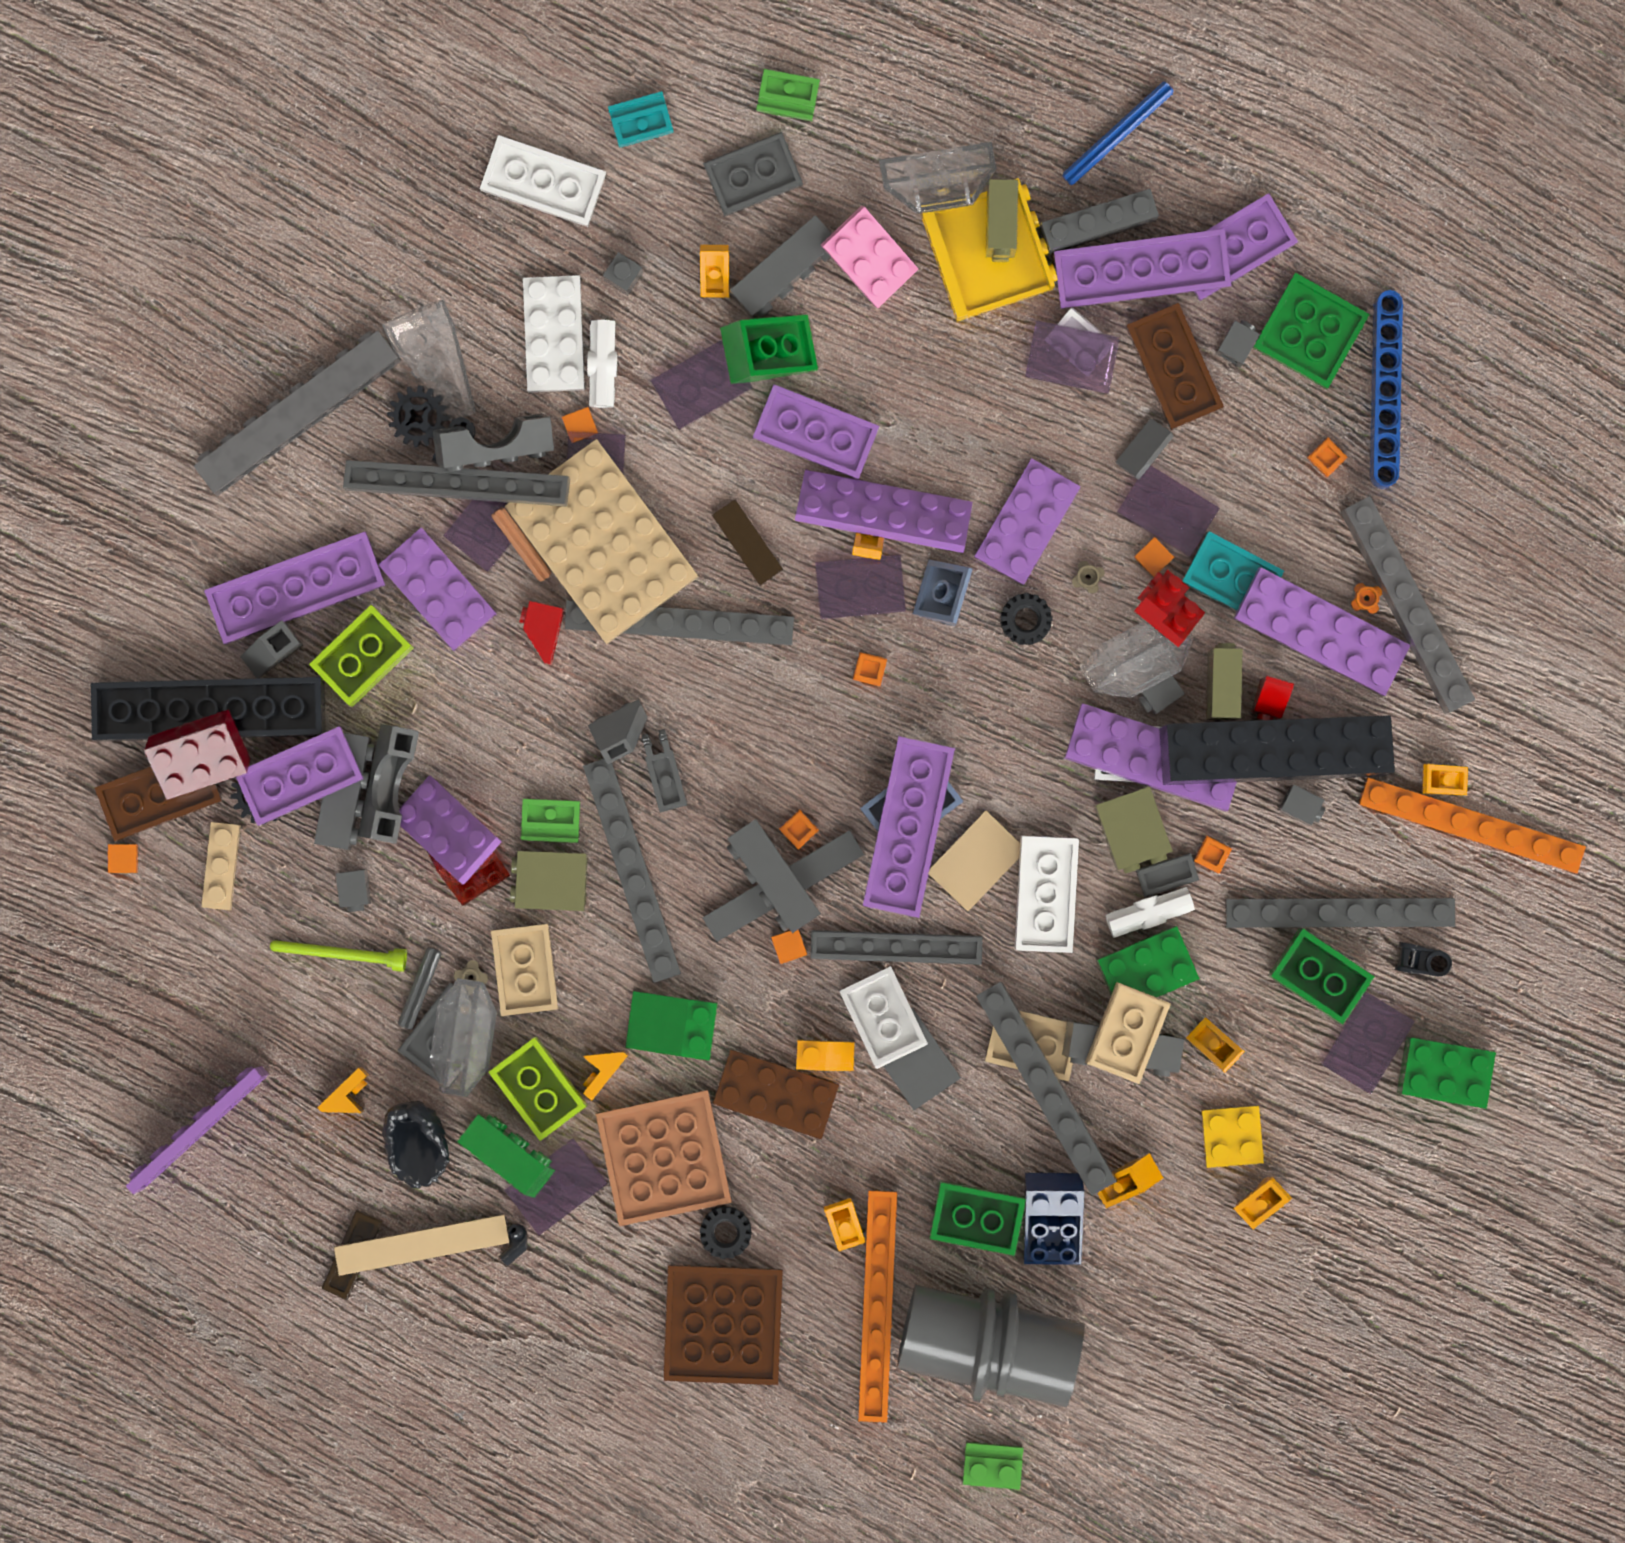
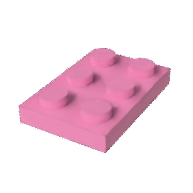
M860 206L821 244L823 249L876 308H879L918 270L917 266L864 206Z

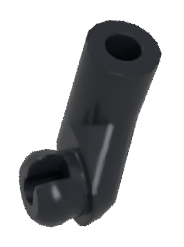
M512 1224L508 1228L510 1246L499 1255V1258L506 1266L513 1263L527 1250L528 1235L523 1225Z

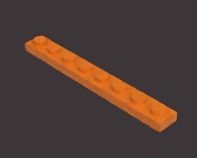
M1366 778L1358 805L1574 874H1578L1586 846L1372 778Z
M868 1190L858 1421L887 1423L897 1191Z

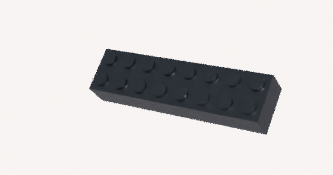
M322 677L91 683L92 740L97 742L148 740V737L225 710H229L241 738L319 736L326 732L325 680Z
M1391 715L1166 724L1159 728L1163 785L1381 777L1395 773Z

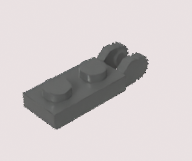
M665 729L659 730L658 735L663 746V753L653 755L652 742L648 733L641 735L647 755L645 760L659 812L687 806L673 750H670Z

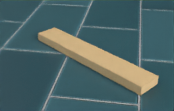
M500 1214L334 1246L340 1276L509 1243L505 1216Z

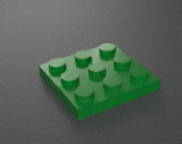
M1295 273L1254 344L1253 349L1327 390L1370 314Z

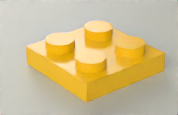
M1258 1105L1201 1110L1206 1168L1264 1163Z

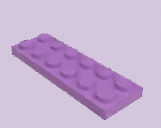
M1225 229L1054 251L1061 309L1232 287Z
M805 470L795 521L964 553L973 502Z
M362 532L204 591L223 644H228L272 628L282 620L284 622L294 620L386 585L366 532Z
M1262 567L1258 568L1233 618L1382 696H1386L1411 646Z
M1083 703L1080 705L1064 759L1227 812L1229 810L1237 782L1163 785L1159 728Z
M898 736L863 906L919 918L955 748Z
M262 1066L246 1068L235 1078L238 1084L234 1087L224 1088L214 1097V1100L217 1102L215 1105L202 1108L193 1117L195 1123L192 1126L187 1125L180 1128L171 1137L174 1142L170 1146L168 1144L161 1146L150 1156L152 1162L149 1165L146 1163L143 1166L140 1165L128 1176L131 1180L126 1185L128 1190L132 1194L143 1191L270 1074Z

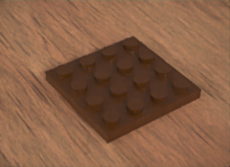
M668 1265L663 1381L778 1385L783 1269Z

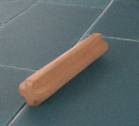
M501 507L493 512L491 515L493 520L539 581L547 579L551 575L550 569L506 509Z

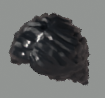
M420 1101L403 1102L392 1106L387 1111L382 1135L385 1141V1152L391 1173L395 1174L400 1181H404L411 1188L429 1187L432 1182H438V1178L445 1172L450 1160L445 1130L441 1120L437 1117L436 1111L426 1107Z

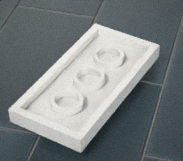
M498 135L480 190L588 227L606 176V171Z
M580 275L523 278L527 391L585 390Z
M1021 835L1015 950L1073 953L1078 838Z

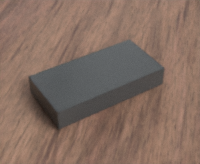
M1150 418L1115 463L1118 467L1139 480L1174 435Z
M1191 853L1136 870L1144 897L1199 881Z

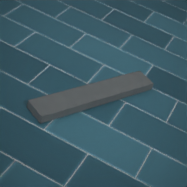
M849 830L790 865L789 868L804 890L864 854ZM759 884L702 917L716 942L774 909L773 905L768 908L759 896V893L763 891Z
M811 930L810 959L982 965L983 936Z

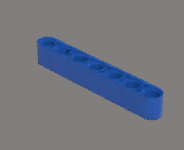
M1393 290L1381 293L1373 305L1370 481L1379 489H1387L1396 483L1400 472L1403 300L1400 294ZM1382 299H1391L1395 305L1394 311L1384 310L1381 305ZM1387 326L1394 331V338L1392 340H1386L1382 337V327ZM1382 355L1392 357L1394 362L1392 368L1388 369L1381 365L1380 357ZM1381 383L1391 385L1393 388L1392 396L1386 397L1381 394L1379 389ZM1386 411L1391 414V425H1384L1380 422V412ZM1384 439L1391 443L1392 450L1389 454L1382 453L1379 450L1378 444L1380 440ZM1380 468H1386L1390 471L1391 480L1389 482H1383L1379 479L1378 470Z

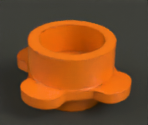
M1358 583L1354 587L1356 594L1355 599L1351 602V607L1355 611L1362 609L1367 610L1370 614H1375L1379 610L1378 602L1379 597L1382 595L1381 588ZM1368 596L1369 601H1365L1364 597Z

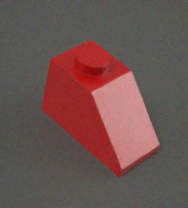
M529 601L528 607L523 606L520 623L524 624L523 630L546 665L552 666L565 610Z
M1269 676L1261 678L1251 712L1257 713L1256 718L1259 720L1281 719L1294 684Z

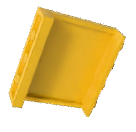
M1019 178L1014 179L1018 180L1017 250L1015 257L1009 258L1008 262H993L992 257H986L987 191L935 209L929 207L921 210L920 215L956 322L1051 291L1055 287L1054 282L1058 281L1053 264L1048 266L1045 255L1049 254L1045 239H1039L1036 228L1040 227L1035 211L1030 212L1027 201L1031 200L1026 184L1021 185Z

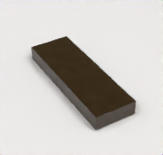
M736 499L712 515L759 586L783 571V568Z
M357 1209L341 1245L375 1239L383 1220ZM335 1256L321 1289L348 1300L360 1272L339 1276Z

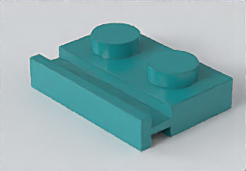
M662 91L608 106L619 148L674 133Z

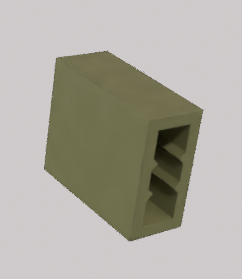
M989 179L987 187L986 257H992L993 262H1008L1009 258L1015 257L1017 250L1018 180Z
M1218 643V645H1215V648L1208 651L1206 720L1235 721L1241 718L1242 649H1235V643Z
M1150 787L1094 806L1116 870L1123 869L1126 874L1140 869L1139 863L1149 859L1151 864L1168 859L1166 854L1172 852V848Z
M517 851V857H512L511 873L516 874V885H511L510 902H515V908L585 911L588 854Z

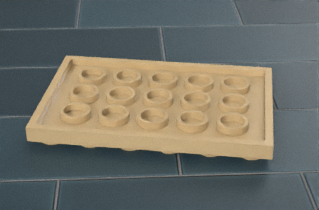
M597 439L548 474L569 476L570 487L567 507L524 503H508L505 506L606 645L698 578L691 565Z

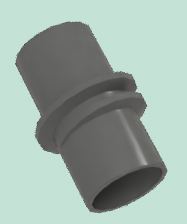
M915 1284L904 1324L897 1369L971 1386L973 1402L980 1403L986 1391L990 1390L995 1391L996 1396L1004 1397L1008 1394L1067 1408L1079 1369L1085 1335V1323L1018 1308L1017 1295L1011 1291H1007L1000 1302L996 1303L995 1291L989 1288H984L979 1298H974Z

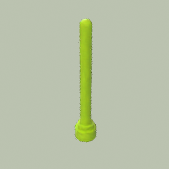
M273 940L270 943V949L274 952L387 964V967L392 968V971L399 972L405 971L407 962V949L400 948L384 953Z

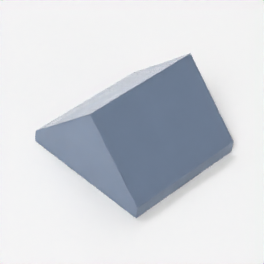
M928 560L913 614L955 627L973 569Z

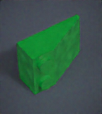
M808 315L739 320L720 328L731 384L755 382L818 370Z
M633 991L625 1048L710 1061L718 1003Z

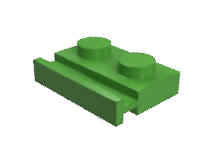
M764 69L756 111L812 122L820 79Z
M523 799L521 840L579 843L580 801Z
M966 1442L963 1485L1020 1490L1023 1446Z

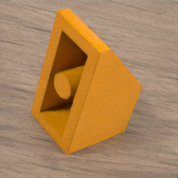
M798 1039L796 1069L853 1071L855 1042Z
M1149 1153L1113 1171L1117 1182L1099 1191L1097 1194L1105 1208H1109L1145 1192L1162 1180L1163 1176Z

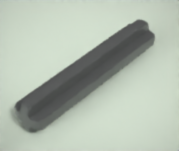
M431 947L426 949L399 1018V1026L406 1029L413 1028L441 957V951Z

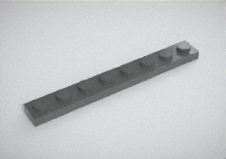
M346 460L343 489L346 491L565 507L568 504L570 487L569 476L464 468L459 471H446V468L436 466Z
M567 600L565 630L597 632L575 601ZM657 607L622 634L792 646L794 617Z
M605 759L584 765L583 768L653 982L680 975L681 971L613 763L607 764Z
M1455 898L1225 899L1226 928L1455 927Z
M1001 981L976 996L1091 1196L1117 1182L1116 1177L1003 982Z

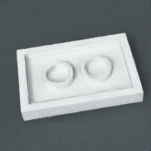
M891 966L839 991L876 1069L928 1045Z

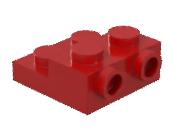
M1167 570L1164 574L1158 572L1153 577L1147 587L1137 597L1141 603L1134 611L1179 647L1204 616L1205 612L1184 595L1189 587L1179 577Z

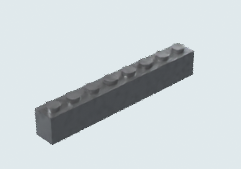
M378 330L375 333L369 331L358 339L359 344L352 350H349V348L342 350L335 356L336 361L330 366L323 365L312 373L313 378L307 383L300 382L289 390L290 395L284 400L276 399L266 407L267 412L259 418L257 416L251 417L243 424L244 429L235 435L232 432L220 441L221 446L212 452L209 449L197 458L198 463L194 465V468L211 491L217 496L222 494L401 361Z
M1371 496L1341 511L1340 513L1374 579L1381 588L1382 594L1405 639L1411 645L1410 648L1444 714L1451 713L1476 700Z

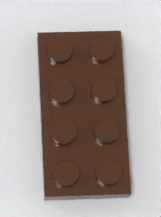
M1179 303L1126 325V329L1170 430L1224 408Z
M152 767L95 787L114 841H119L223 801L217 783L167 800Z
M731 1049L713 1104L822 1140L839 1084Z

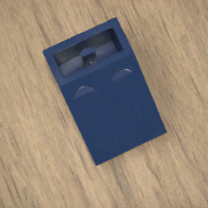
M1025 1173L1024 1264L1081 1265L1084 1184L1079 1173Z

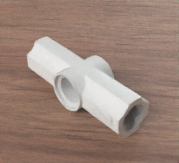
M591 320L590 351H588L587 361L588 377H590V407H614V378L617 377L615 321Z
M1187 887L1161 896L1154 895L1134 902V905L1110 912L1105 917L1112 937L1115 938L1141 928L1145 930L1167 922V919L1189 913L1195 909Z

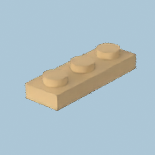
M211 822L201 906L203 908L232 910L241 825Z

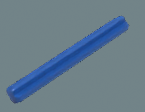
M1165 81L1156 87L1063 172L1064 180L1068 184L1074 185L1173 94L1172 87Z

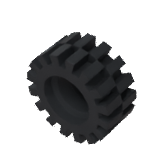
M1024 593L1015 595L1005 604L1001 612L1000 624L1003 628V633L1012 642L1018 643V645H1033L1041 641L1050 631L1053 621L1050 606L1048 607L1047 602L1036 594ZM1023 608H1029L1037 615V624L1031 630H1022L1015 622L1017 612Z
M722 1206L713 1209L705 1216L700 1227V1239L705 1250L709 1251L714 1257H720V1259H731L742 1254L748 1247L752 1234L749 1219L742 1211L735 1207ZM723 1221L733 1223L737 1229V1236L731 1243H721L715 1237V1228Z

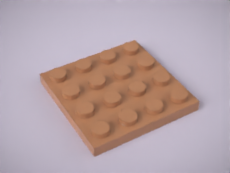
M708 1090L596 1113L619 1227L732 1203Z

